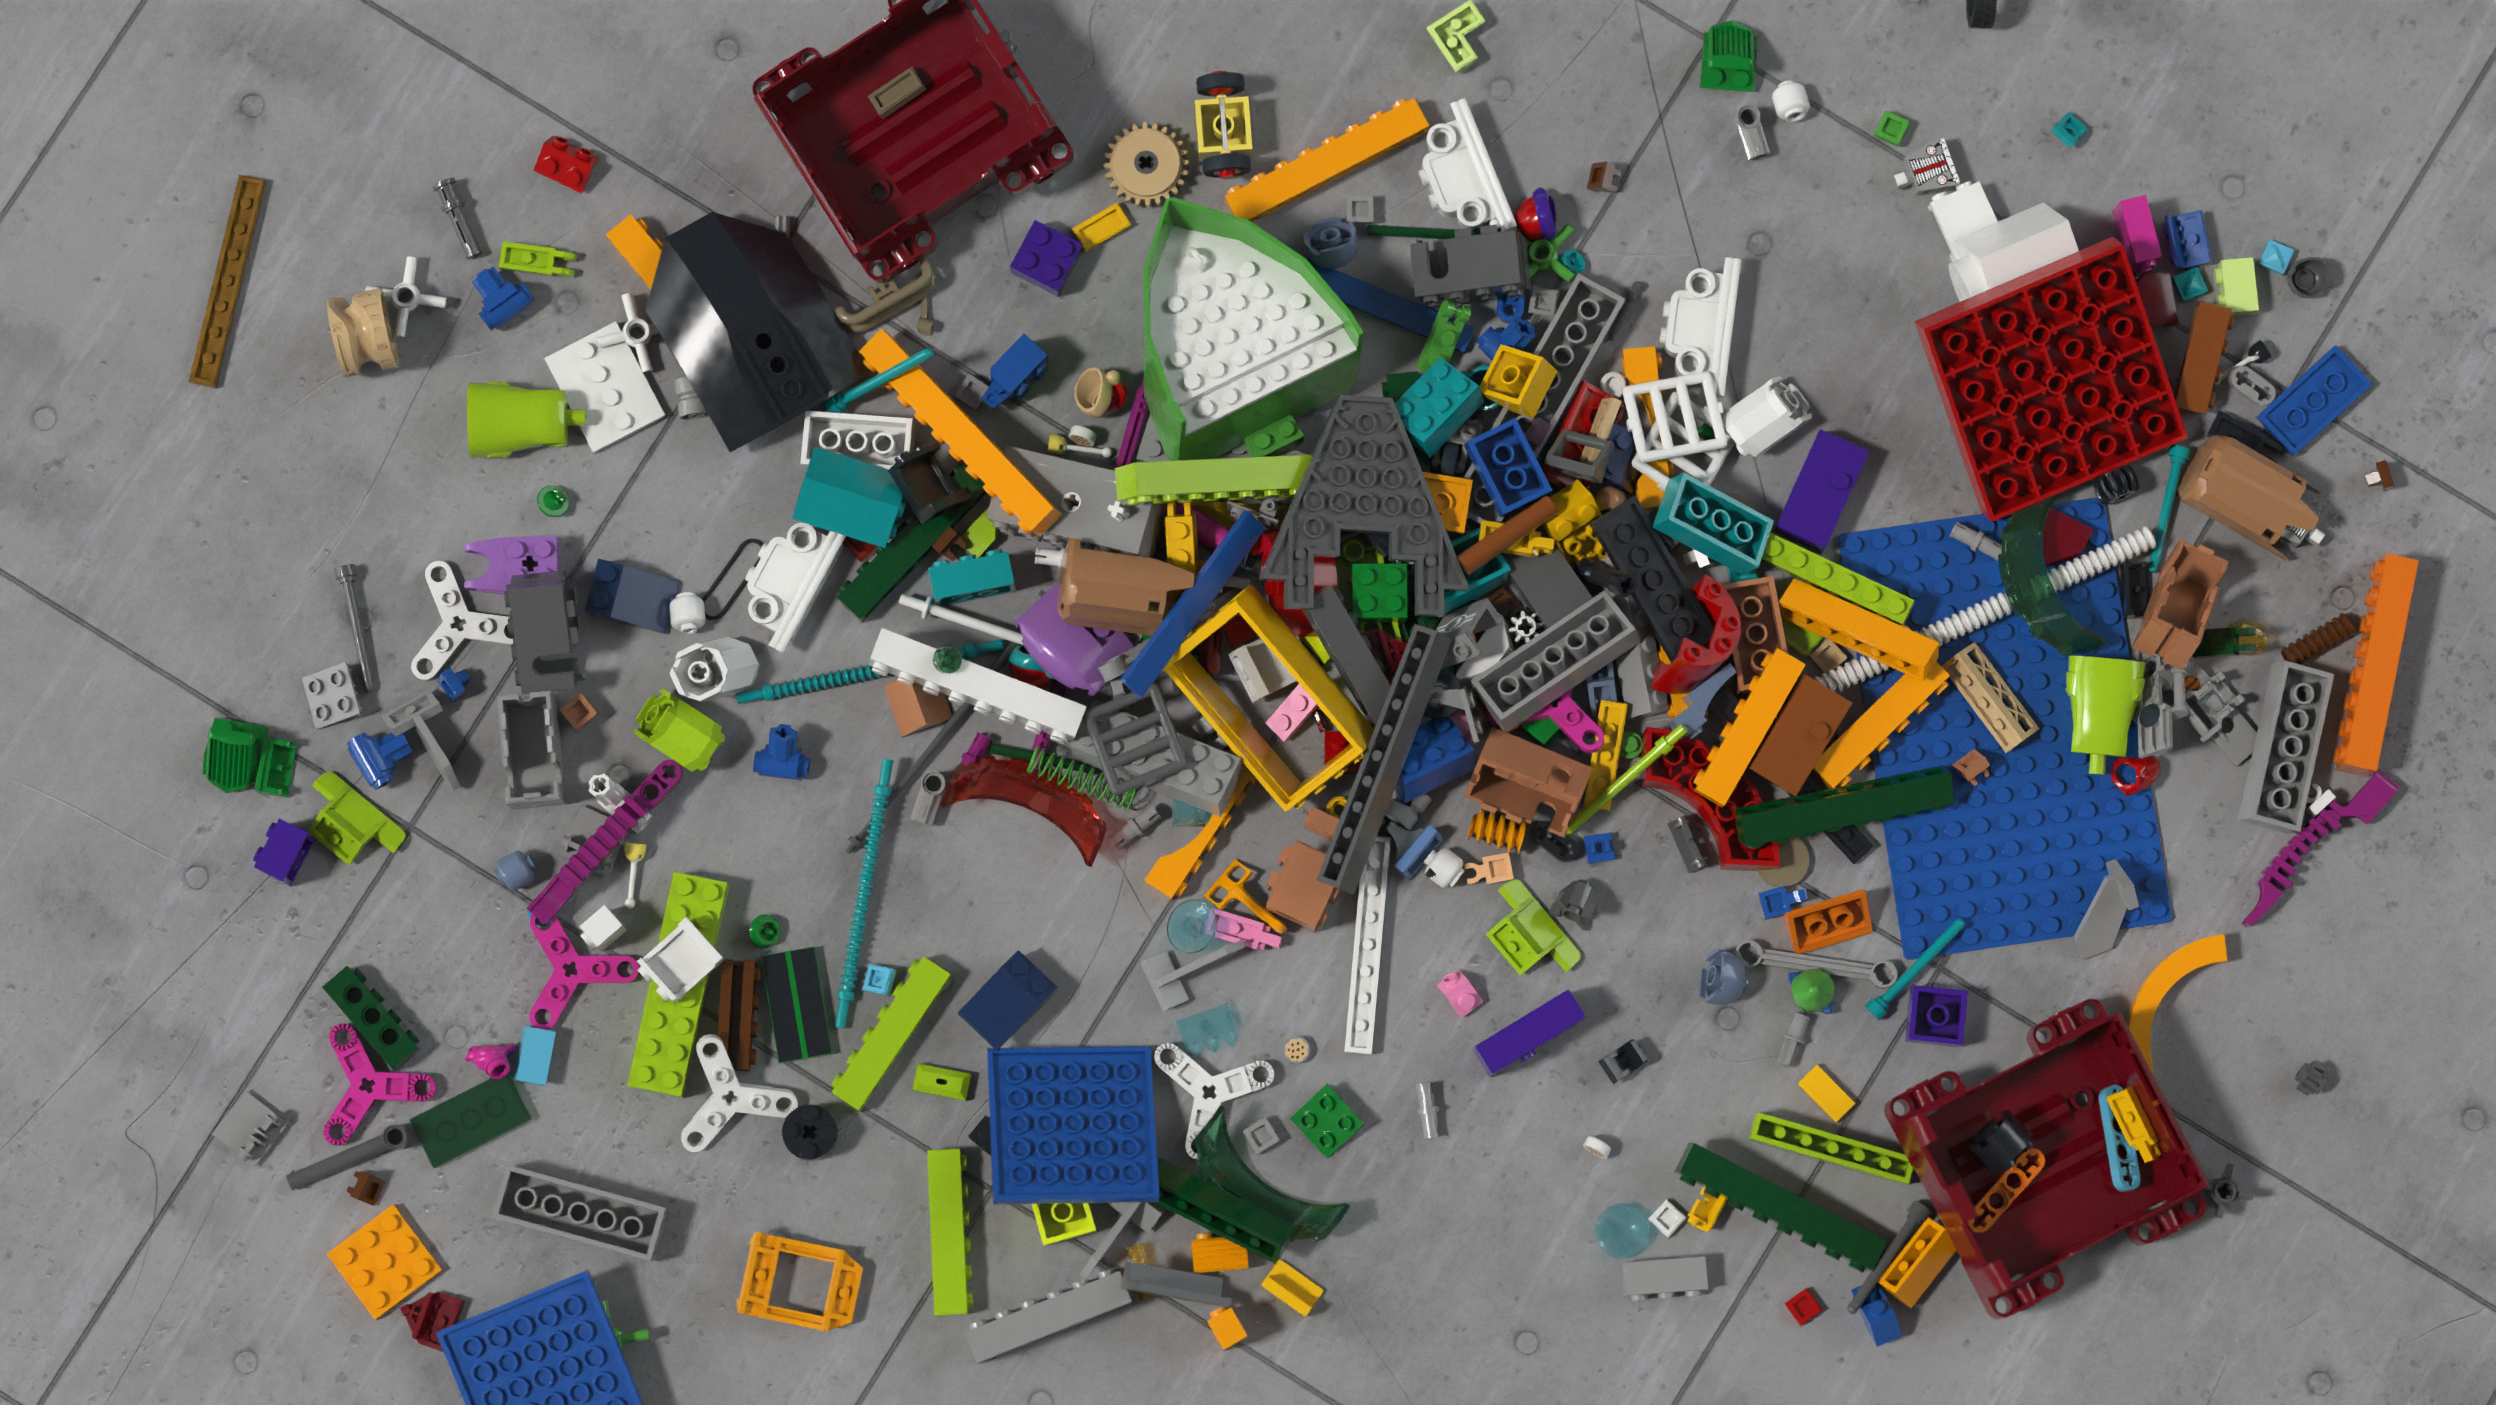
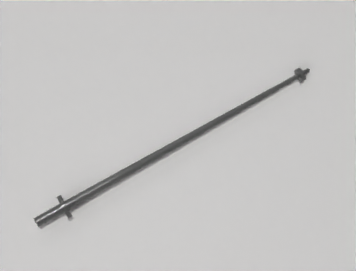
M1041 590L1039 596L1042 597L1046 592ZM1011 641L991 666L990 670L999 672L1009 660L1013 649L1019 644ZM964 702L963 706L960 705L896 786L890 797L886 799L889 804L885 805L886 809L971 707V704ZM867 823L856 838L853 836L848 838L852 843L846 850L847 853H851L856 846L859 849L864 846L860 841L867 834V830L871 828V825Z

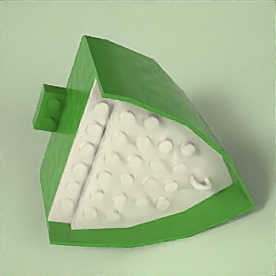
M1173 197L1166 199L1143 271L1144 397L1163 450L1169 461L1214 459L1241 445H1244L1250 457L1278 456L1302 444L1304 441V435L1296 424L1295 418L1337 398L1340 394L1343 395L1355 387L1364 332L1351 311L1306 258L1249 220Z

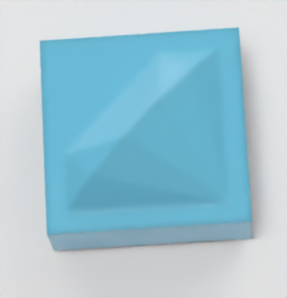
M2269 239L2258 266L2283 276L2294 249Z
M869 963L862 990L890 997L897 970Z

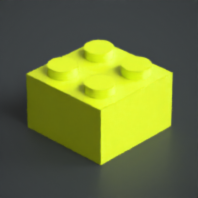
M1089 1203L1032 1204L1043 1246L1097 1232Z

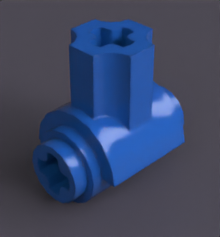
M494 267L484 269L477 274L476 279L472 282L484 298L481 301L484 305L481 308L483 311L479 315L491 331L495 328L498 330L531 306V302L534 300V297L523 282L518 285L517 283L513 285L510 281L506 283Z
M1517 317L1506 328H1501L1500 330L1496 328L1494 330L1492 327H1489L1476 342L1479 344L1478 348L1492 361L1500 344L1527 352L1525 348L1536 337V334L1534 333V326L1528 320H1522Z
M780 724L775 728H771L769 744H766L765 749L755 752L753 772L758 773V776L802 781V778L807 779L810 757H805V754H802V748H797L798 731L793 730L791 725Z
M392 732L381 739L377 736L371 737L366 733H362L347 743L349 746L348 752L370 787L373 786L375 790L389 784L394 779L392 774L396 767L395 763L413 753L405 736L400 734L395 737Z

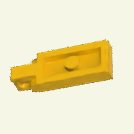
M1481 521L1478 541L1504 523ZM1533 530L1502 553L1527 557H1538L1539 553L1552 554L1555 539L1541 537V532Z
M2130 1086L2107 1096L2106 1100L2129 1147L2133 1146L2136 1151L2139 1150L2145 1163L2159 1157L2161 1152L2157 1144L2156 1134L2133 1087Z

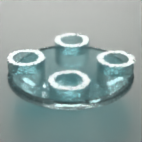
M1616 1204L1604 1210L1599 1216L1595 1226V1236L1599 1246L1605 1253L1615 1258L1625 1259L1639 1254L1645 1248L1650 1236V1227L1646 1216L1638 1208L1629 1204Z

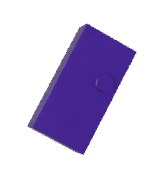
M1820 429L1773 531L1823 553L1869 451Z
M1568 989L1477 1044L1473 1051L1488 1076L1491 1077L1521 1059L1522 1063L1536 1055L1534 1050L1579 1024L1586 1017Z

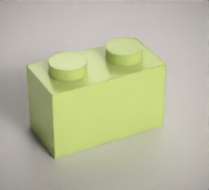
M2253 257L2221 260L2217 264V268H2214V282L2219 284L2220 294L2216 297L2217 304L2230 307L2232 309L2231 314H2235V317L2255 315L2259 311Z

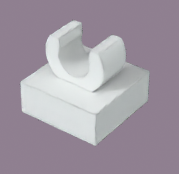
M1694 549L1682 555L1686 565L1698 563L1700 568H1709L1716 565L1715 560Z
M2315 783L2310 786L2315 792V797L2307 798L2306 804L2310 805L2305 809V812L2311 818L2316 816L2336 797L2329 789L2322 793L2320 786Z

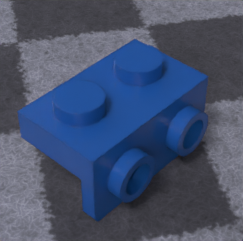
M2197 210L2178 216H2165L2166 224H2163V231L2166 239L2170 241L2169 260L2176 269L2184 271L2213 263L2203 211Z

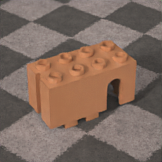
M2180 539L2161 567L2132 648L2151 657L2154 653L2162 656V662L2182 670L2201 643L2219 592V588L2216 586L2225 575L2229 561L2214 555V550L2201 544L2196 547Z
M1492 727L1464 797L1480 803V808L1495 813L1496 810L1505 813V818L1519 824L1521 821L1531 824L1537 806L1540 804L1549 805L1555 810V815L1548 831L1565 838L1593 768Z
M1303 807V814H1308L1304 822V828L1332 841L1340 819L1315 807L1310 810ZM1298 840L1295 841L1293 848L1285 845L1277 864L1283 867L1281 873L1273 870L1266 884V889L1271 891L1266 903V910L1313 933L1317 927L1322 929L1329 915V912L1325 910L1328 902L1334 904L1340 891L1317 880L1327 853Z

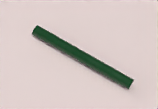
M1367 225V235L1450 239L1455 238L1454 230H1459Z
M995 743L991 744L990 754L1030 761L1034 751ZM1050 754L1044 755L1042 764H1047L1051 756ZM1055 756L1054 767L1058 766L1062 757ZM1065 758L1063 768L1068 769L1072 760L1075 759ZM1075 760L1074 771H1079L1081 765L1085 764L1084 773H1090L1091 769L1095 768L1094 775L1097 774L1098 768Z

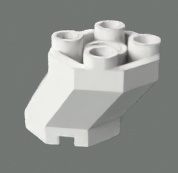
M1781 376L1771 378L1763 386L1723 414L1725 433L1733 438L1736 442L1737 450L1745 457L1749 454L1754 457L1764 454L1771 447L1812 419L1811 413H1806L1810 408L1807 400L1792 383L1787 386L1783 384L1782 381L1785 379Z
M725 637L702 644L696 643L677 652L676 661L670 671V676L680 695L699 702H705L728 695L733 696L752 687L760 664L750 644Z

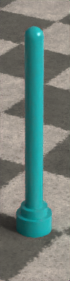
M925 348L844 394L836 393L824 401L826 410L832 413L845 412L848 403L930 359L933 356V351L930 348Z
M2170 445L2168 457H2170L2169 462L2172 465L2155 534L2156 547L2152 549L2148 570L2151 573H2156L2159 570L2182 465H2185L2186 461L2190 459L2191 449L2183 446Z
M1956 919L1881 997L1871 998L1864 1005L1865 1008L1880 1021L1887 1014L1888 1004L1964 928V920Z

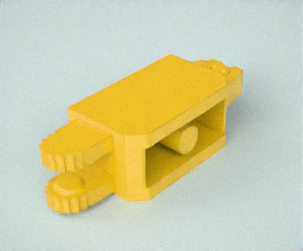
M1169 501L1167 503L1168 515L1165 517L1167 563L1192 572L1195 576L1199 564L1196 513H1193L1192 502L1183 503L1184 514H1176V501Z

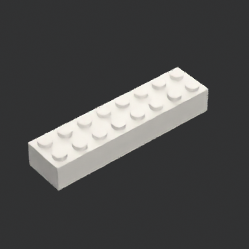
M883 628L880 631L868 663L869 666L873 667L872 671L877 674L887 676L890 673L898 676L897 681L912 686L913 683L924 686L923 691L938 696L940 692L948 695V700L963 706L964 702L975 706L973 710L981 714L989 715L990 712L1000 715L999 720L1011 725H1014L1015 722L1026 725L1025 730L1040 735V732L1051 735V740L1060 744L1073 741L1087 707Z

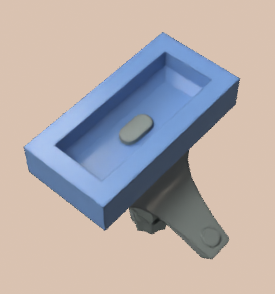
M1390 821L1384 829V832L1394 839L1397 846L1395 867L1407 880L1414 876L1424 864L1431 851L1436 850L1444 840L1440 833L1431 825L1424 829L1419 828L1415 831H1408Z

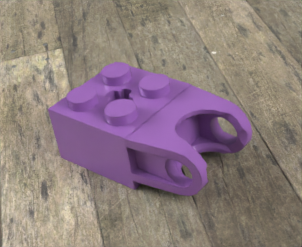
M557 536L502 537L464 545L465 553L484 556L489 560L487 573L483 577L466 581L464 583V589L504 595L506 584H511L512 575L561 571L560 540ZM534 560L538 567H533L534 571L529 572L526 564Z

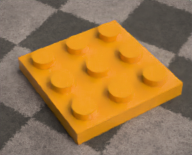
M394 1204L327 1253L330 1260L375 1320L443 1271Z

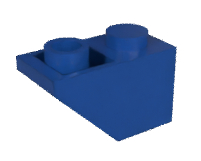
M1877 1282L1859 1308V1311L1869 1334L1878 1347L1902 1337L1896 1314ZM1861 1286L1851 1290L1853 1297L1856 1295Z

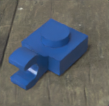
M1785 886L1758 893L1765 920L1791 911L1790 904L1808 900L1805 889L1787 894Z

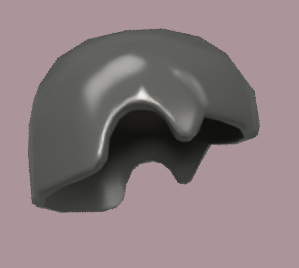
M2318 257L2302 258L2296 261L2290 268L2287 282L2292 292L2299 297H2317L2330 286L2331 270L2327 263Z

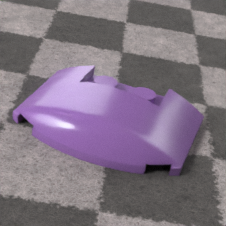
M1058 581L1015 621L1016 628L1020 626L1023 636L1022 642L1025 648L1044 671L1063 685L1073 690L1074 687L1090 690L1087 695L1094 696L1109 682L1104 681L1098 666L1115 656L1121 655L1134 646L1127 636L1120 631L1067 624L1057 611Z

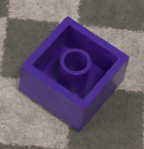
M1034 220L1010 265V271L1012 274L1059 297L1083 252V244Z
M279 818L277 823L273 822L266 833L268 840L264 848L261 846L258 848L253 858V861L256 862L254 867L291 887L316 838Z
M1917 985L1910 987L1905 1042L1950 1047L1963 1046L1968 991Z

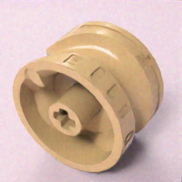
M381 287L356 293L352 296L351 304H348L347 300L343 297L327 299L332 339L344 378L360 375L363 365L367 362H376L381 366L382 370L399 367L393 323L387 300Z

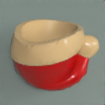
M1092 367L1085 370L1078 378L1074 389V398L1078 407L1087 416L1101 418L1116 413L1124 406L1128 390L1126 384L1120 380L1121 377L1118 371L1111 370L1105 372L1100 368Z

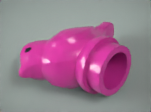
M515 1043L507 1046H472L468 1050L465 1061L475 1063L477 1068L485 1071L492 1079H501L510 1071L508 1057L516 1052L517 1046Z

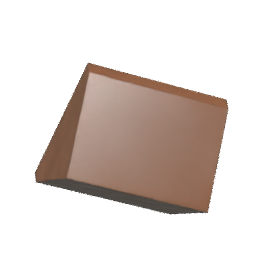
M897 680L884 686L902 738L949 721L952 714L944 694L939 692L938 696L923 691L924 686L916 683L909 686Z

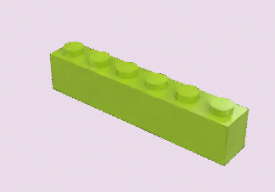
M1772 533L1769 534L1760 562L1796 579L1808 582L1824 592H1831L1844 601L1856 603L1862 609L1874 614H1880L1898 625H1905L1915 604L1913 599Z
M924 956L920 961L915 959L907 971L911 975L906 983L901 981L892 993L895 999L891 1005L885 1004L877 1015L880 1021L874 1029L869 1027L861 1039L865 1043L860 1051L855 1049L846 1061L849 1067L845 1073L839 1072L831 1083V1086L834 1088L831 1093L859 1112L952 977L950 973Z
M1759 1112L1754 1114L1747 1139L1755 1143L1904 1186L1909 1184L1913 1167L1904 1154Z
M961 1149L927 1150L934 1316L968 1315V1309L973 1308V1292H967V1281H972L971 1264L966 1265V1254L971 1253L970 1237H965V1226H970L969 1209L964 1210L963 1199L968 1198V1182H962V1171H967V1156L961 1155Z

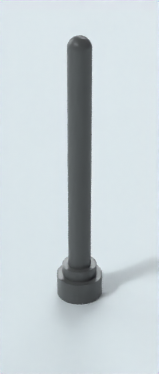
M355 564L343 565L334 568L335 578L339 580L340 584H343L364 690L367 693H372L375 690L353 584L356 581L355 576H357Z
M1913 1201L1907 1210L1908 1220L1847 1306L1849 1313L1855 1314L1915 1227L1917 1225L1920 1226L1930 1217L1932 1213L1926 1206Z

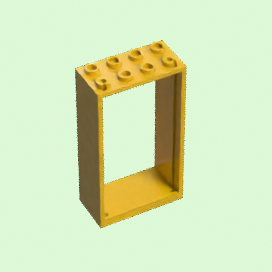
M1252 584L1190 632L1163 668L1285 812L1293 806L1295 809L1301 807L1308 801L1310 795L1313 793L1317 794L1328 785L1327 782L1333 777L1337 779L1352 762L1354 764L1359 762L1364 757L1374 732V727ZM1238 612L1350 743L1347 748L1302 783L1190 653L1193 648Z

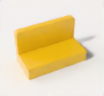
M1278 1260L1261 1284V1287L1304 1317L1307 1316L1323 1293V1289L1282 1260Z

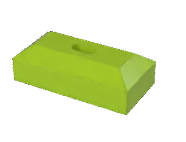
M918 1063L912 1090L966 1101L972 1074ZM943 1079L947 1081V1084H938L936 1081Z

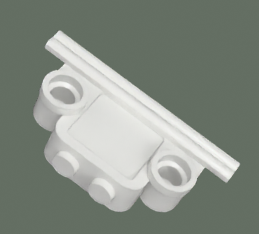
M1466 98L1451 103L1450 105L1456 120L1446 124H1436L1430 128L1427 133V147L1430 152L1424 156L1422 169L1418 171L1423 186L1428 185L1431 194L1428 195V199L1432 209H1438V212L1446 218L1457 215V221L1464 229H1478L1481 226L1490 224L1492 219L1500 221L1501 231L1517 227Z
M1725 257L1723 274L1713 273L1703 268L1695 269L1686 278L1685 290L1674 292L1670 301H1664L1662 317H1667L1666 327H1661L1659 343H1664L1666 355L1676 358L1675 370L1679 376L1709 372L1712 376L1716 396L1724 397L1741 267V259Z
M797 523L789 529L787 539L775 537L769 544L765 542L758 553V557L761 559L756 567L751 566L745 580L748 581V590L753 597L748 606L750 617L757 624L775 633L768 646L783 653L789 641L793 643L843 550L842 543L846 538L845 535L830 531L828 536L814 530L809 524Z

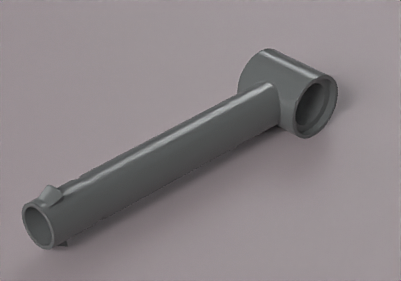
M390 1125L380 1136L296 1172L292 1170L289 1175H286L288 1184L292 1190H302V1186L312 1181L319 1180L389 1149H404L411 1142V1133L405 1126ZM399 1129L403 1134V1140L400 1144L395 1145L391 1141V1134L394 1130Z

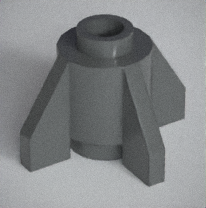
M1582 879L1572 881L1568 886L1559 891L1555 902L1551 906L1549 915L1553 917L1564 916L1571 921H1575L1582 930L1587 931L1591 918L1595 917L1598 910L1596 892L1592 884Z
M2227 1164L2221 1178L2213 1180L2209 1186L2202 1189L2207 1193L2209 1201L2215 1205V1218L2222 1219L2225 1205L2233 1203L2236 1199L2252 1200V1194L2238 1192L2236 1183L2230 1179L2234 1168L2233 1164ZM2218 1188H2223L2225 1191L2222 1198L2221 1194L2217 1192Z

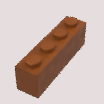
M2197 300L2174 394L2178 408L2204 414L2207 413L2208 408L2212 409L2215 401V393L2212 392L2214 382H2219L2222 367L2218 366L2220 356H2225L2228 347V340L2224 339L2227 329H2232L2235 314H2231L2232 309L2230 307Z

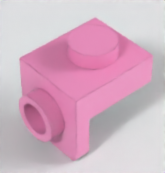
M1459 970L1447 974L1437 984L1439 990L1446 996L1461 1018L1483 1003L1469 980Z

